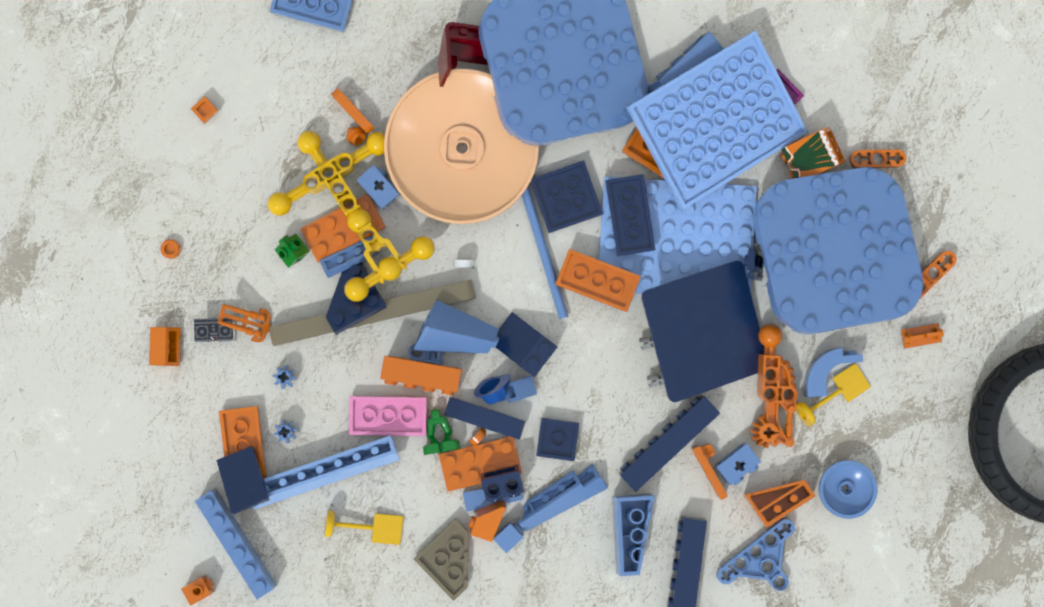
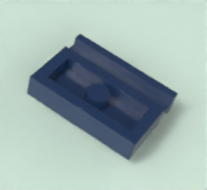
M748 250V254L744 257V265L749 270V275H746V278L753 281H762L759 275L763 273V255L756 250Z

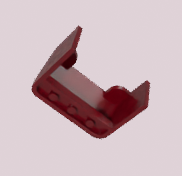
M457 22L446 24L443 30L438 58L439 87L444 86L450 71L456 69L457 61L488 65L487 59H484L479 39V26Z

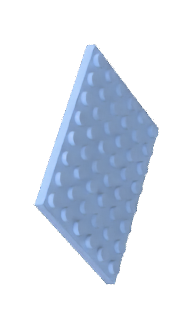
M752 31L626 107L681 209L689 207L808 133L756 31Z
M604 177L599 260L641 276L635 294H642L647 289L733 261H740L744 265L745 255L748 254V250H753V212L756 205L757 186L724 184L689 207L681 209L666 180L644 179L656 250L617 257L605 180L619 177ZM744 265L746 275H749V270H747V266ZM747 279L751 292V280Z

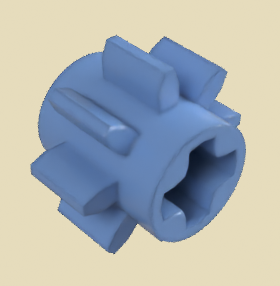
M285 365L284 370L277 367L278 373L272 375L277 380L274 384H282V389H285L286 384L293 387L292 381L298 379L293 375L296 370H288V365ZM286 372V375L289 376V380H285L284 382V379L281 378V375L285 374Z
M282 420V426L275 425L278 430L273 435H278V442L285 439L288 444L290 443V437L293 439L297 438L294 432L298 428L292 426L293 421L286 424V421ZM285 428L290 430L287 436L282 434V430Z

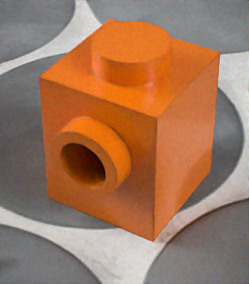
M204 575L184 586L181 590L191 606L215 592L213 589L215 586L211 578H207Z

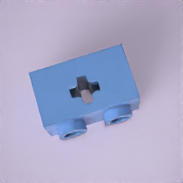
M373 165L357 179V182L384 211L401 195L397 192L398 190L394 183L387 181L385 171L381 167L376 168ZM378 182L383 184L384 189L382 191L377 189L376 184Z
M744 442L714 466L731 486L732 484H739L744 479L742 476L749 472L751 474L756 471L761 461L749 445ZM736 461L743 462L741 469L735 468L737 466Z

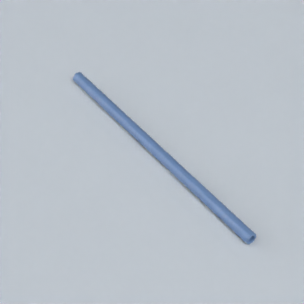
M528 186L522 194V199L558 317L562 319L568 317L560 287L555 285L557 277Z

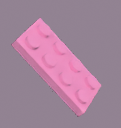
M350 396L349 435L426 436L427 397Z

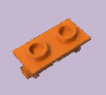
M939 323L902 329L901 335L904 349L942 342L941 337L944 336V331L939 328Z

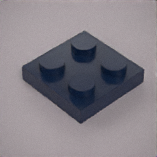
M541 418L536 456L574 461L580 423Z

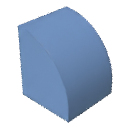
M532 376L515 380L505 385L509 403L537 394Z

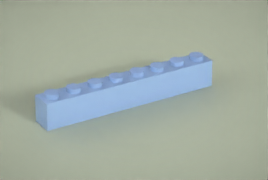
M390 435L265 478L264 482L270 500L252 508L258 509L401 460L396 442Z

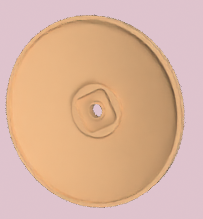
M452 69L443 87H439L438 73L430 75L412 86L401 97L388 120L384 138V154L391 180L402 197L411 206L435 220L452 224H471L493 218L507 210L521 197L534 175L539 146L524 144L506 131L499 118L494 98L496 94L490 74L471 69ZM458 144H467V151L459 153L457 151Z

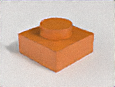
M206 96L191 108L204 124L219 112Z

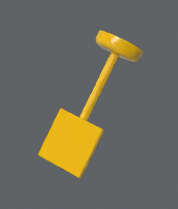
M856 363L832 378L838 387L836 391L810 408L804 402L796 403V412L807 426L811 427L816 422L813 411L838 394L842 393L845 400L850 402L871 387Z
M327 510L324 537H331L334 527L373 530L371 540L373 543L400 545L403 516L375 513L373 525L334 522V511Z

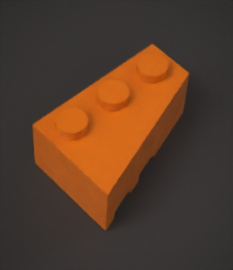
M801 480L743 496L763 526L767 528L814 498L815 494L807 482Z

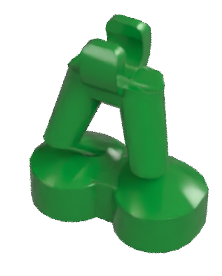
M439 409L431 410L432 419L427 420L426 436L430 443L423 446L424 455L461 449L459 440L450 439L453 431L447 418L440 416ZM436 424H440L445 432L442 442H438L434 436Z

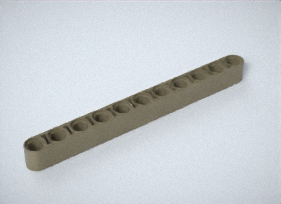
M467 280L383 300L387 308L350 328L430 310L436 300L451 305L476 299L472 280ZM327 314L269 327L273 346L333 333L326 319Z

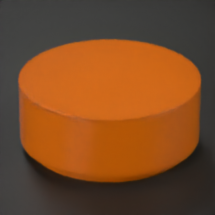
M169 239L162 243L160 250L164 257L174 259L180 255L181 246L177 241Z
M480 427L470 437L469 442L476 446L485 437L486 431Z

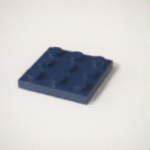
M584 160L531 179V185L548 233L603 215Z

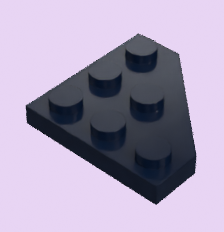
M362 262L352 265L349 269L342 271L326 315V319L335 335L387 308L375 285L369 288V293L364 300L352 301L345 295L344 288L349 279L354 277L363 279L368 276Z

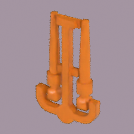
M222 304L217 324L245 332L247 335H254L251 341L258 343L264 341L267 332H269L271 315L269 311L262 308L259 309L260 314H258L256 311H248ZM225 309L243 314L244 319L226 314ZM250 316L252 319L265 322L262 324L248 320V317ZM223 317L242 322V326L222 321ZM248 324V325H252V326L258 327V328L261 329V331H260V330H254V328H251V327H247V328H246V325Z

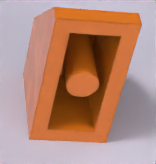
M500 500L477 510L475 516H471L468 523L470 535L492 542L506 509L505 501Z

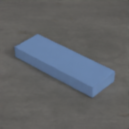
M370 236V237L366 238L365 240L370 241V240H372L373 238H372V236ZM357 242L321 259L320 262L326 276L330 278L349 269L352 265L366 261L364 256L366 248L363 242ZM374 252L371 258L380 254V252Z
M517 481L509 482L507 484L512 486L515 485ZM495 485L490 486L488 488L490 490H495L498 488V486ZM483 488L463 492L466 512L481 509L495 503L491 501L486 502ZM521 493L517 497L507 496L501 500H504L506 504L523 500Z

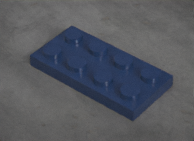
M644 174L605 180L617 257L655 251Z

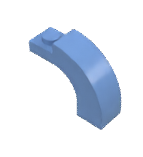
M834 348L821 353L812 361L806 371L804 397L827 396L826 381L831 369L843 363L863 362V354H857L856 350L845 351V355H843V348Z

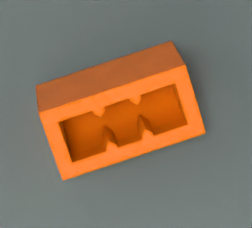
M150 327L149 365L180 366L181 328Z

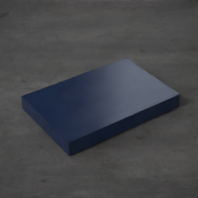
M253 446L216 460L233 515L270 500Z

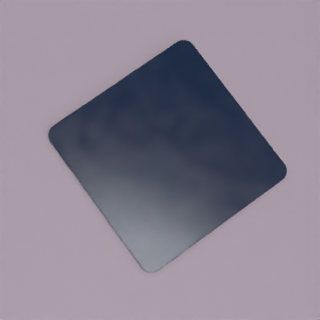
M733 261L647 289L642 293V303L667 396L671 402H679L758 373L759 354H764V345L759 341L760 327L742 262Z

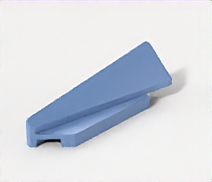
M593 464L578 476L572 471L526 501L523 518L518 523L524 531H528L606 490L608 487Z

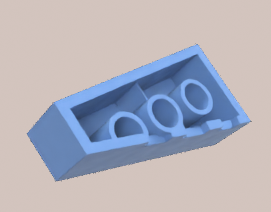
M710 31L701 35L683 51L684 56L680 55L670 63L671 68L668 67L656 76L657 81L647 84L648 94L724 48Z
M655 495L612 496L616 573L620 576L640 575Z

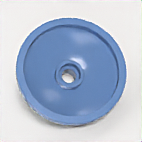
M851 460L836 462L829 466L821 476L819 482L821 502L830 513L837 517L845 519L860 517L867 513L875 503L877 497L876 479L872 472L859 462ZM843 485L848 486L847 491L842 490Z

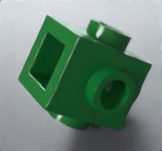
M297 234L290 237L288 235L284 236L278 241L279 245L275 248L276 253L288 268L301 261L310 252Z

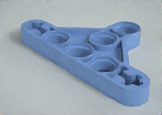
M787 518L777 521L720 566L716 572L717 579L723 584H729L738 577L767 580L774 589L778 591L785 590L788 587L789 580L781 570L784 540L794 533V523ZM783 523H785V524H790V525L788 526V528H789V531H788V532H786L785 530H783L782 532H780V534L782 535L781 538H780L779 535L774 531V529H777V531H780V530L783 528V526H782ZM768 534L775 535L776 540L773 544L769 545L766 543L765 538ZM753 546L760 547L761 552L758 556L751 555L750 550ZM738 558L745 559L746 564L743 568L736 567L735 561ZM765 561L772 563L773 567L770 571L766 572L762 569ZM731 564L732 567L737 571V573L734 574V572L731 571L728 574V579H721V572H728L729 570H731V568L729 567V565ZM778 576L784 578V584L780 587L774 584V580Z

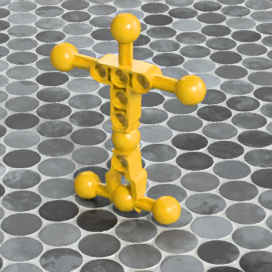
M307 130L298 136L297 146L302 153L311 155L318 168L306 174L303 178V183L289 192L273 193L268 199L267 206L272 214L283 216L290 211L292 203L308 193L318 194L326 188L329 189L345 214L348 227L361 238L366 248L364 256L374 271L363 279L354 277L346 282L344 292L348 299L361 301L367 297L369 288L375 284H384L385 280L392 281L397 279L401 275L402 269L407 270V264L415 259L427 260L433 256L435 244L430 238L420 236L413 240L410 250L399 256L391 241L387 238L383 239L371 223L370 214L358 205L356 198L343 179L354 171L355 164L371 154L377 156L384 154V133H371L366 140V145L351 154L341 153L327 161L320 150V136L314 131ZM343 161H350V164L347 167L341 166V163ZM329 170L334 171L331 177L324 176L325 172ZM310 181H317L316 186L308 187ZM337 186L344 187L342 192H334ZM347 202H354L352 208L346 209L344 207ZM373 233L374 238L372 240H365L366 234ZM387 247L393 257L383 258L377 267L371 256L374 252H379L381 248Z

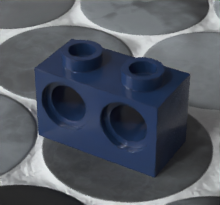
M518 465L480 474L486 502H497L503 497H517L524 493ZM512 479L517 481V483L512 486L507 484V482ZM491 484L498 486L495 490H490L488 487Z

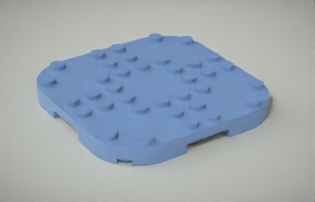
M493 0L481 16L478 30L484 59H487L496 94L494 98L499 118L511 136L516 137L527 145L542 146L597 132L602 133L620 129L633 121L626 107L647 95L648 85L625 0Z
M863 167L783 180L767 189L756 203L753 212V224L757 244L761 245L768 283H766L770 304L778 320L791 328L792 331L811 335L890 321L909 313L918 303L923 289V277L907 206L900 186L887 173L875 168Z

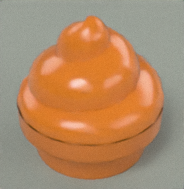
M349 127L347 129V140L351 145L359 146L365 141L366 135L362 128Z

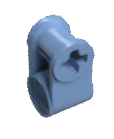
M415 343L409 347L408 354L413 360L432 364H444L442 361L443 352H437L436 359L435 352L423 351L420 357H414L412 355V348L415 346Z

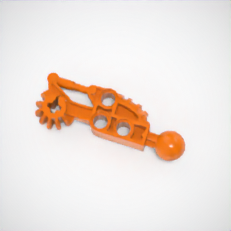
M770 323L762 326L758 334L759 341L764 345V354H759L757 395L764 401V414L757 417L758 423L752 422L755 429H750L749 431L754 434L751 439L753 441L757 440L756 445L758 446L763 444L764 448H768L769 444L776 447L779 443H782L787 447H792L795 443L793 439L792 416L796 411V399L798 397L796 383H794L796 376H793L794 369L790 367L789 360H783V357L780 355H775L776 346L782 341L783 334L780 327ZM771 369L772 376L771 378L767 379L765 375L766 371ZM770 388L771 396L766 398L765 391ZM789 389L790 396L785 399L784 391ZM779 405L787 412L785 434L778 422ZM767 429L774 431L769 433L767 432L766 435L763 433Z

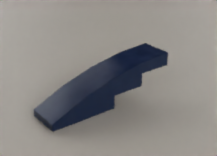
M454 397L449 398L444 414L519 440L526 422Z

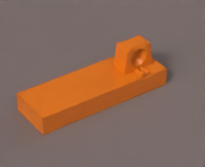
M710 443L703 446L695 445L691 449L720 500L727 498L728 495L708 461L709 458L716 454Z

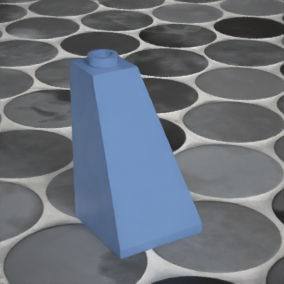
M436 300L422 325L413 350L488 354L491 347L495 348L499 341V337H497L499 329Z

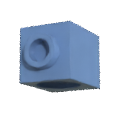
M510 521L494 536L493 540L507 554L524 538L522 534L524 530L517 523L513 524Z

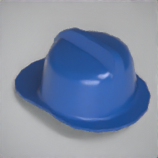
M505 374L484 380L475 388L474 395L481 397L487 404L504 401L507 395L505 385L511 376Z

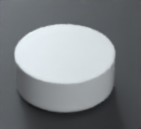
M454 259V266L472 267L473 259Z

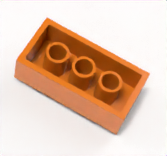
M387 355L383 359L380 379L385 380V384L397 385L400 382L404 383L403 387L415 389L416 386H423L424 391L434 392L435 389H440L442 394L454 395V392H459L463 369Z

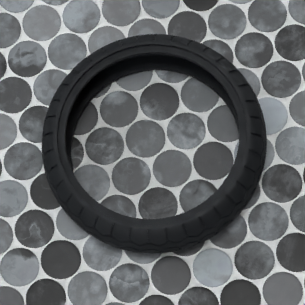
M1040 344L1010 356L1000 363L985 379L976 394L971 408L968 423V441L974 466L988 490L1002 504L1015 513L1030 520L1044 523V500L1029 494L1013 479L1004 464L998 442L999 420L1008 397L1024 379L1044 369V344Z

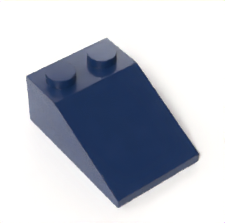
M513 312L499 328L497 334L499 341L496 348L533 377L538 374L558 348Z

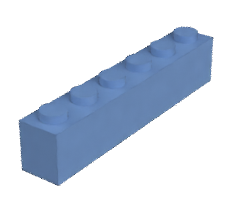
M215 488L197 499L195 503L255 598L259 599L273 590L277 584L217 489Z

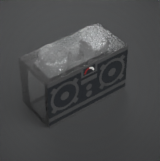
M218 318L194 319V341L200 342L201 346L212 345L213 341H220V345H231V341H237V330L217 324ZM223 318L222 320L224 322L236 324L235 320H231L228 318Z

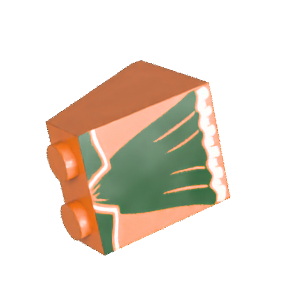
M830 127L821 129L781 149L783 152L781 153L782 159L785 164L788 163L792 179L818 175L846 162Z

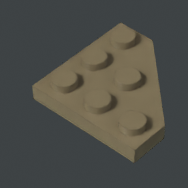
M455 518L414 558L421 568L453 601L468 587L469 531Z

